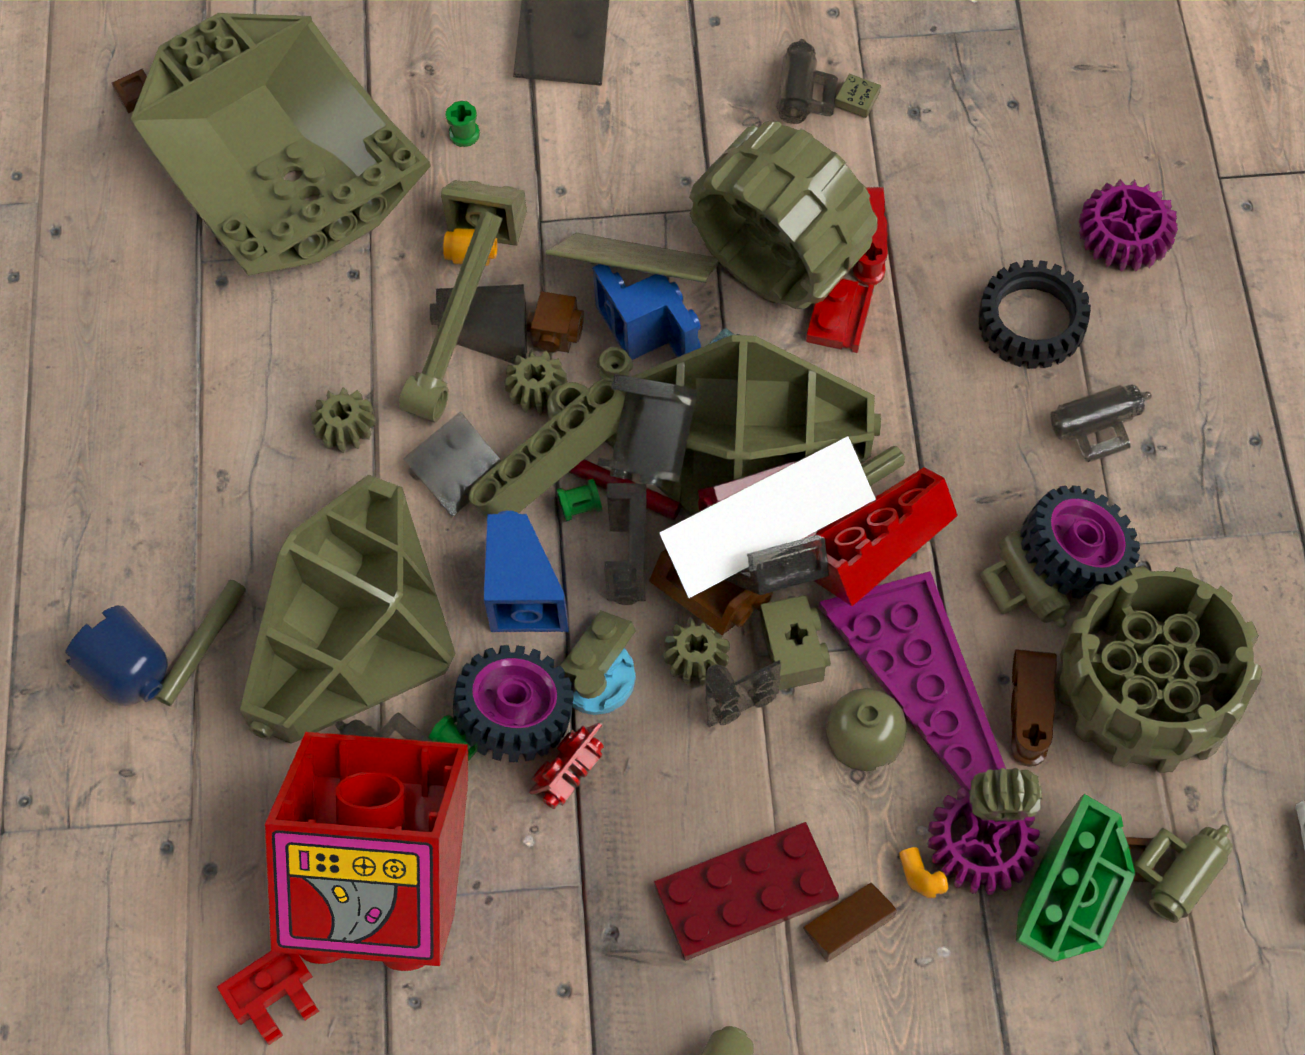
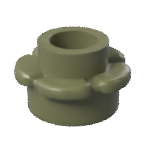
M618 347L608 348L602 352L597 360V367L600 369L598 373L602 379L609 378L616 382L628 378L629 371L633 369V361L623 349ZM618 365L616 369L612 368L611 366Z

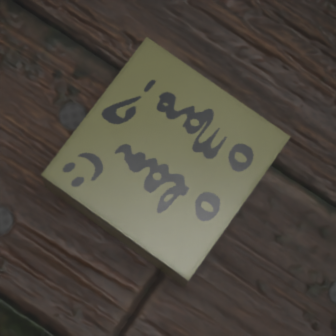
M849 73L835 98V106L867 118L880 94L881 85Z

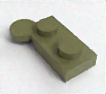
M600 610L563 661L561 667L565 671L564 678L569 677L570 681L575 683L574 686L581 697L587 699L595 698L605 691L607 680L604 674L607 673L636 632L632 621Z

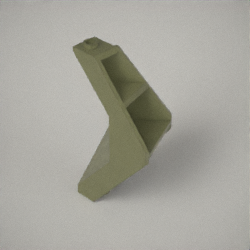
M730 335L617 382L633 403L634 413L632 418L605 442L669 498L682 503L681 508L690 516H693L700 512L698 507L700 499L698 490L758 473L775 465L798 462L847 436L851 441L860 464L871 457L874 436H880L881 414L874 413L875 395L757 336Z
M367 475L291 531L278 553L240 711L249 726V731L254 735L266 740H270L273 736L292 744L301 740L305 732L321 731L446 674L456 653L409 511L403 487Z

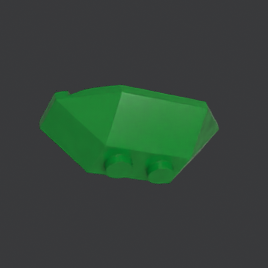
M1086 794L1080 797L1050 840L1019 908L1016 942L1051 962H1057L1104 948L1135 876L1129 846L1122 829L1124 825L1121 814Z

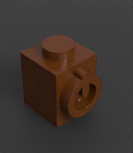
M541 291L536 310H530L527 319V332L532 333L533 347L550 353L557 351L569 353L571 343H577L581 338L584 311L578 310L577 298L575 296Z

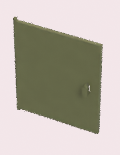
M577 232L552 249H546V255L707 283V277L720 264L717 258Z

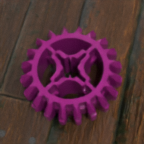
M1119 179L1114 187L1106 182L1102 190L1095 189L1090 199H1087L1083 204L1082 213L1078 221L1080 239L1085 240V250H1094V260L1106 259V267L1116 263L1119 264L1120 271L1126 268V265H1131L1136 272L1141 267V264L1150 269L1155 260L1161 261L1165 257L1166 252H1169L1173 247L1174 238L1178 231V224L1176 223L1177 211L1171 210V200H1162V190L1154 193L1151 192L1149 183L1144 187H1139L1135 179L1130 185H1125ZM1147 234H1153L1152 236L1146 239L1140 240V238L1147 237Z
M961 787L957 790V799L947 795L943 800L945 808H935L933 816L937 821L930 822L928 826V831L934 835L928 839V848L937 850L932 856L933 864L946 863L941 872L946 877L952 873L957 875L954 882L956 888H960L964 880L970 882L969 889L972 894L977 893L979 885H984L986 893L992 895L995 891L996 883L1003 891L1010 889L1011 879L1021 883L1025 878L1023 870L1031 871L1035 862L1031 857L1037 856L1040 847L1034 843V841L1038 840L1040 831L1030 828L1035 821V817H1026L1023 820H1011L1010 822L983 820L973 814L970 795L965 788ZM965 816L967 820L965 827L968 833L962 835L960 841L953 843L950 833L951 826L960 817ZM977 834H984V838L986 835L991 838L990 844H983V840L981 843L976 840ZM1014 835L1016 853L1011 859L1003 863L1000 857L1002 854L1000 844L1004 843L1008 836ZM975 857L981 860L984 866L973 864L965 858Z

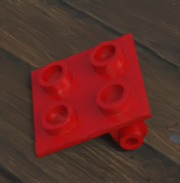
M597 723L587 728L581 726L576 732L571 730L557 746L560 754L551 763L546 761L532 777L536 784L529 793L531 795L540 792L545 793L546 795L542 800L552 809H555L558 805L563 806L575 790L573 786L578 787L580 785L579 779L568 768L585 778L588 774L587 771H590L602 757L601 750L604 748V745L593 737L602 725Z

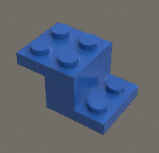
M598 264L592 267L596 308L621 349L626 351L632 360L665 344H669L676 357L701 348L698 338V330L701 329L700 321L692 309L687 310L684 306L683 296L676 282L670 283L666 276L654 274L626 287L621 275L618 272L613 273L608 265Z

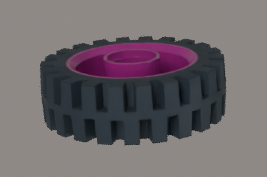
M1066 485L1060 486L1057 490L1052 489L1044 495L1025 518L1020 537L1024 538L1021 542L1022 550L1028 551L1025 556L1029 564L1037 563L1033 571L1038 576L1045 573L1048 576L1044 581L1047 585L1052 587L1057 583L1059 584L1058 592L1066 595L1072 590V598L1081 599L1086 596L1087 599L1089 593L1097 585L1106 584L1111 586L1122 580L1128 569L1136 567L1140 556L1137 553L1140 549V543L1134 540L1137 536L1135 528H1127L1131 522L1128 516L1120 517L1118 515L1121 510L1119 506L1114 504L1109 507L1107 505L1109 498L1103 494L1095 498V490L1087 488L1082 493L1081 487L1075 485L1070 489Z
M502 645L499 648L498 654H496L492 647L484 651L483 657L479 653L472 657L471 663H466L462 668L454 691L453 719L454 723L457 722V730L460 736L465 734V742L470 747L478 743L477 752L485 756L489 750H492V759L501 761L503 754H508L509 762H518L520 754H523L525 762L534 760L536 752L541 757L548 754L550 746L554 749L560 743L561 737H564L573 707L574 697L573 691H571V682L569 677L564 678L565 671L560 665L554 668V659L547 655L543 660H540L541 651L532 649L530 655L524 654L525 646L516 645L515 652H510L509 645Z

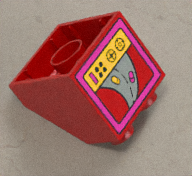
M318 732L304 733L265 822L271 952L299 954L301 958L314 964H328L341 958L382 961L387 967L397 971H412L425 965H441L455 915L468 791V744Z

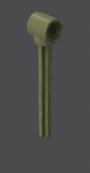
M482 211L423 371L422 373L416 372L415 376L411 375L402 389L399 400V408L402 411L437 422L446 408L449 389L446 387L447 383L443 381L502 221L501 217L495 216L493 213Z

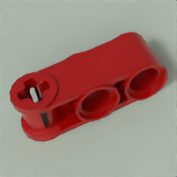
M866 187L870 195L869 200L872 210L877 216L878 226L876 232L871 237L872 243L870 248L853 266L854 278L859 283L867 286L869 284L877 285L885 277V261L887 260L888 249L883 187Z

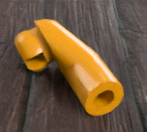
M917 847L899 852L908 885L912 890L926 898H936V894L947 892L948 882L945 874L941 871L930 874L929 871L925 870Z

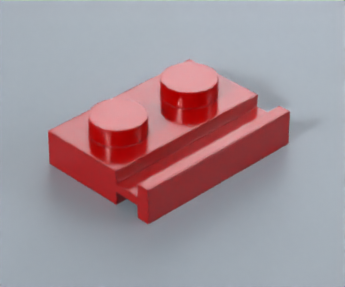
M842 278L823 301L815 304L806 342L840 350L844 347L853 349L852 352L858 353L874 292V285L862 286L858 285L857 281Z

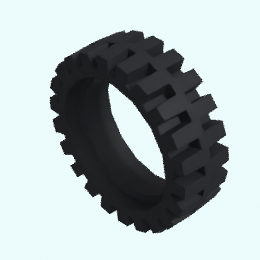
M1024 260L1022 268L1018 262L1012 263L1008 271L1003 267L997 272L996 277L992 276L981 299L978 324L979 330H982L981 336L984 342L989 341V349L993 353L1000 350L999 358L1007 361L1011 356L1014 358L1013 365L1021 367L1023 361H1028V369H1036L1038 362L1042 363L1043 368H1048L1052 366L1054 360L1057 364L1064 362L1067 355L1071 357L1076 352L1077 347H1080L1088 328L1091 305H1088V293L1083 292L1084 285L1080 280L1073 283L1074 274L1069 270L1064 275H1061L1062 266L1054 264L1050 270L1047 269L1048 261L1040 260L1038 267H1034L1033 260ZM1023 289H1037L1050 293L1060 300L1069 312L1070 322L1068 328L1058 336L1050 339L1031 340L1016 335L1008 329L999 317L998 307L1001 300L1010 293Z

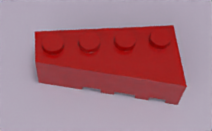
M923 467L875 497L876 500L816 533L817 537L800 542L799 546L813 581L850 606L855 605L958 516L944 477Z

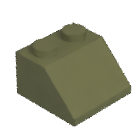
M454 180L442 188L441 198L448 231L454 232L455 228L475 229L481 212L487 211L502 218L496 235L497 243L518 245L527 213L525 192L523 190H517L510 186L498 187L485 185L478 181L467 182Z

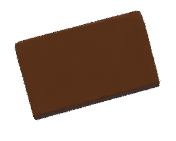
M871 882L805 925L803 929L828 963L895 918L897 909Z

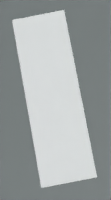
M847 436L660 532V536L687 596L690 598L876 499L851 441Z

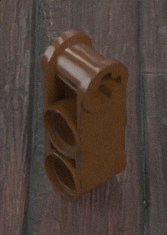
M1016 649L1014 652L1011 699V752L1018 763L1027 767L1041 764L1046 758L1048 748L1052 743L1056 707V691L1054 689L1057 670L1056 653ZM1030 739L1033 740L1034 746L1030 745Z

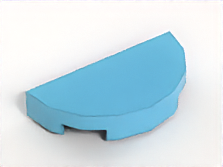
M625 648L607 673L604 674L607 680L605 691L595 698L587 699L581 697L576 690L573 693V708L582 713L599 715L610 713L624 705L633 692L636 680L633 659Z

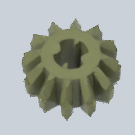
M531 349L528 355L529 358L525 359L517 355L515 359L516 365H507V378H505L504 386L505 391L509 393L510 401L513 405L521 404V408L525 413L531 407H536L537 412L541 415L543 406L547 405L551 392L557 386L568 382L567 373L562 370V363L559 361V358L551 360L550 354L547 351L540 357H537Z
M342 387L339 395L335 396L328 390L326 395L328 400H316L315 407L317 411L311 413V421L314 425L313 431L316 438L323 440L324 445L328 449L338 445L339 450L343 453L349 444L359 449V439L370 440V428L375 427L376 420L374 414H372L371 402L368 399L363 400L362 394L358 390L349 395L347 389Z
M691 617L687 620L686 629L675 624L673 627L674 636H666L664 640V646L668 650L663 653L664 662L672 664L670 666V673L673 677L684 673L683 682L686 685L692 681L693 677H698V682L702 686L706 684L707 674L718 679L721 675L719 667H727L729 664V656L726 654L730 650L729 641L722 639L723 635L714 629L710 630V626L703 621L701 626H695V621Z
M1018 768L987 770L985 773H978L971 780V790L969 791L970 804H972L973 814L983 820H993L994 822L1023 820L1026 817L1035 816L1041 810L1042 789L1039 786L1038 776L1029 770H1019Z

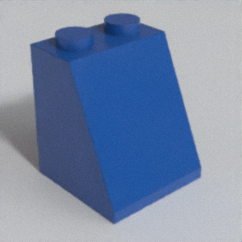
M515 511L487 514L484 604L491 632H569L564 591L527 514H519Z

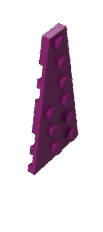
M931 571L878 585L853 606H850L838 597L819 602L818 608L886 694L896 700L902 708L906 719L961 787L965 788L969 793L971 790V780L978 773H985L987 770L1006 769Z

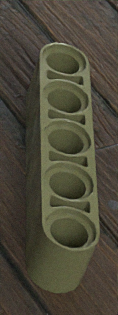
M605 378L595 382L480 478L470 490L469 499L471 503L486 518L487 514H498L501 511L520 513L623 427L633 416V403L614 380Z

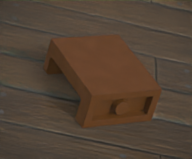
M665 549L659 555L649 582L719 634L724 635L735 625L738 628L743 626L754 610L757 609L760 612V604L770 602L773 596V592L770 589L776 577L769 572L755 583L743 573L738 572L688 598L669 553Z

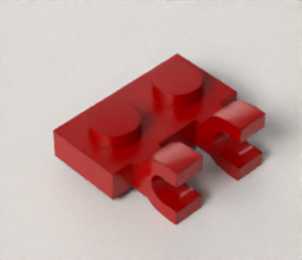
M270 951L217 986L238 1023L242 1025L249 1019H252L268 1045L281 1038L283 1034L266 1008L285 995H289L305 1021L319 1012L303 986V983L313 976L299 954Z

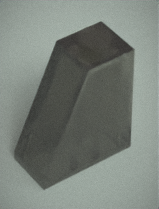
M524 284L478 286L456 344L515 364L517 355L526 359L527 310ZM453 288L436 289V303H430L431 325H437L439 328Z

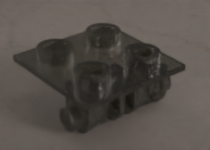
M461 412L456 414L403 458L410 466L408 472L411 477L416 481L421 479L452 517L470 502L469 494L472 486L501 462V459Z
M780 660L737 681L733 680L726 667L722 665L709 667L705 674V702L707 705L708 727L717 723L720 725L729 724L736 720L742 711L752 706L760 708L772 702L776 698V694L779 693Z

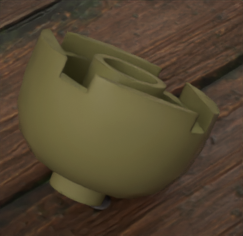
M863 688L852 690L837 701L829 713L826 736L833 749V754L840 762L851 769L872 771L876 770V767L884 766L887 763L889 765L896 760L904 747L907 725L903 710L893 697L881 690Z

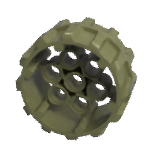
M769 120L764 122L759 128L755 125L746 128L694 183L689 197L693 202L689 213L692 223L697 227L709 252L740 283H743L772 303H781L793 309H804L811 303L816 304L823 301L870 248L872 243L871 237L876 232L878 226L877 216L870 204V195L866 187L846 165V162L836 152L831 151L820 141L813 138L812 134L803 129L797 130L784 126L779 121Z
M1138 566L1128 569L1124 578L1111 586L1106 584L1097 585L1089 593L1082 611L1075 621L1072 622L1060 653L1062 673L1057 685L1058 700L1070 707L1077 722L1074 732L1083 742H1094L1105 752L1111 754L1112 763L1122 767H1126L1129 763L1156 766L1159 773L1173 772L1181 761L1190 759L1195 755L1200 760H1206L1214 755L1229 733L1241 720L1249 701L1261 682L1262 676L1261 665L1254 664L1253 647L1259 635L1253 622L1246 623L1242 615L1232 604L1233 595L1221 585L1216 589L1210 584L1195 578L1191 570L1175 567L1172 572L1149 571L1144 566ZM1157 621L1163 622L1164 625H1158ZM1104 629L1106 634L1110 636L1116 635V641L1107 644L1101 654L1096 653L1100 644L1099 638L1095 636L1097 632ZM1128 631H1138L1142 633L1145 639H1135ZM1169 634H1175L1178 640L1185 643L1175 642ZM1198 641L1204 648H1197L1195 646L1196 642ZM1108 661H1118L1124 666L1125 670L1113 669L1108 664ZM1149 664L1161 666L1166 673H1155L1151 670ZM1190 668H1200L1204 671L1206 677L1196 676ZM1213 684H1217L1212 696L1216 701L1223 702V707L1215 712L1212 706L1204 704L1195 713L1200 703V696L1206 694ZM1105 688L1118 689L1120 693L1115 700ZM1128 695H1138L1146 704L1138 705ZM1178 698L1182 700L1186 708L1181 709L1173 706L1169 699ZM1151 713H1156L1160 721L1148 717Z

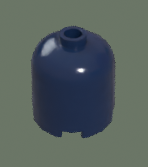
M116 605L104 610L102 614L106 619L99 622L93 629L88 624L84 625L71 640L65 651L70 657L66 662L103 698L113 705L129 706L142 700L145 702L152 700L163 688L161 682L165 677L168 667V660L164 650L124 606Z

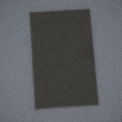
M522 0L513 77L601 86L609 0Z

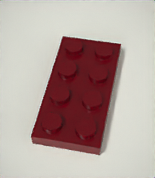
M806 822L654 881V887L685 961L839 899V894Z

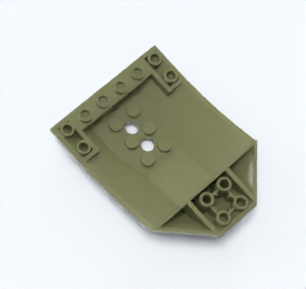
M217 13L203 20L201 23L158 47L131 117L134 126L169 177L248 276L320 262L378 227L431 167L430 161L389 119L349 71L314 24L311 16ZM291 171L302 172V176L296 181L284 180L285 175ZM312 195L319 196L317 199L313 201L305 200L307 197Z

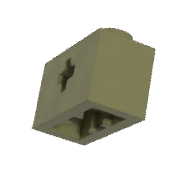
M807 595L760 604V624L777 690L824 681L825 668L831 665L827 644L819 643L816 631L821 630L820 618L817 608H810ZM795 638H796L798 644H802V645H797V646H796L794 640H791V639H795Z

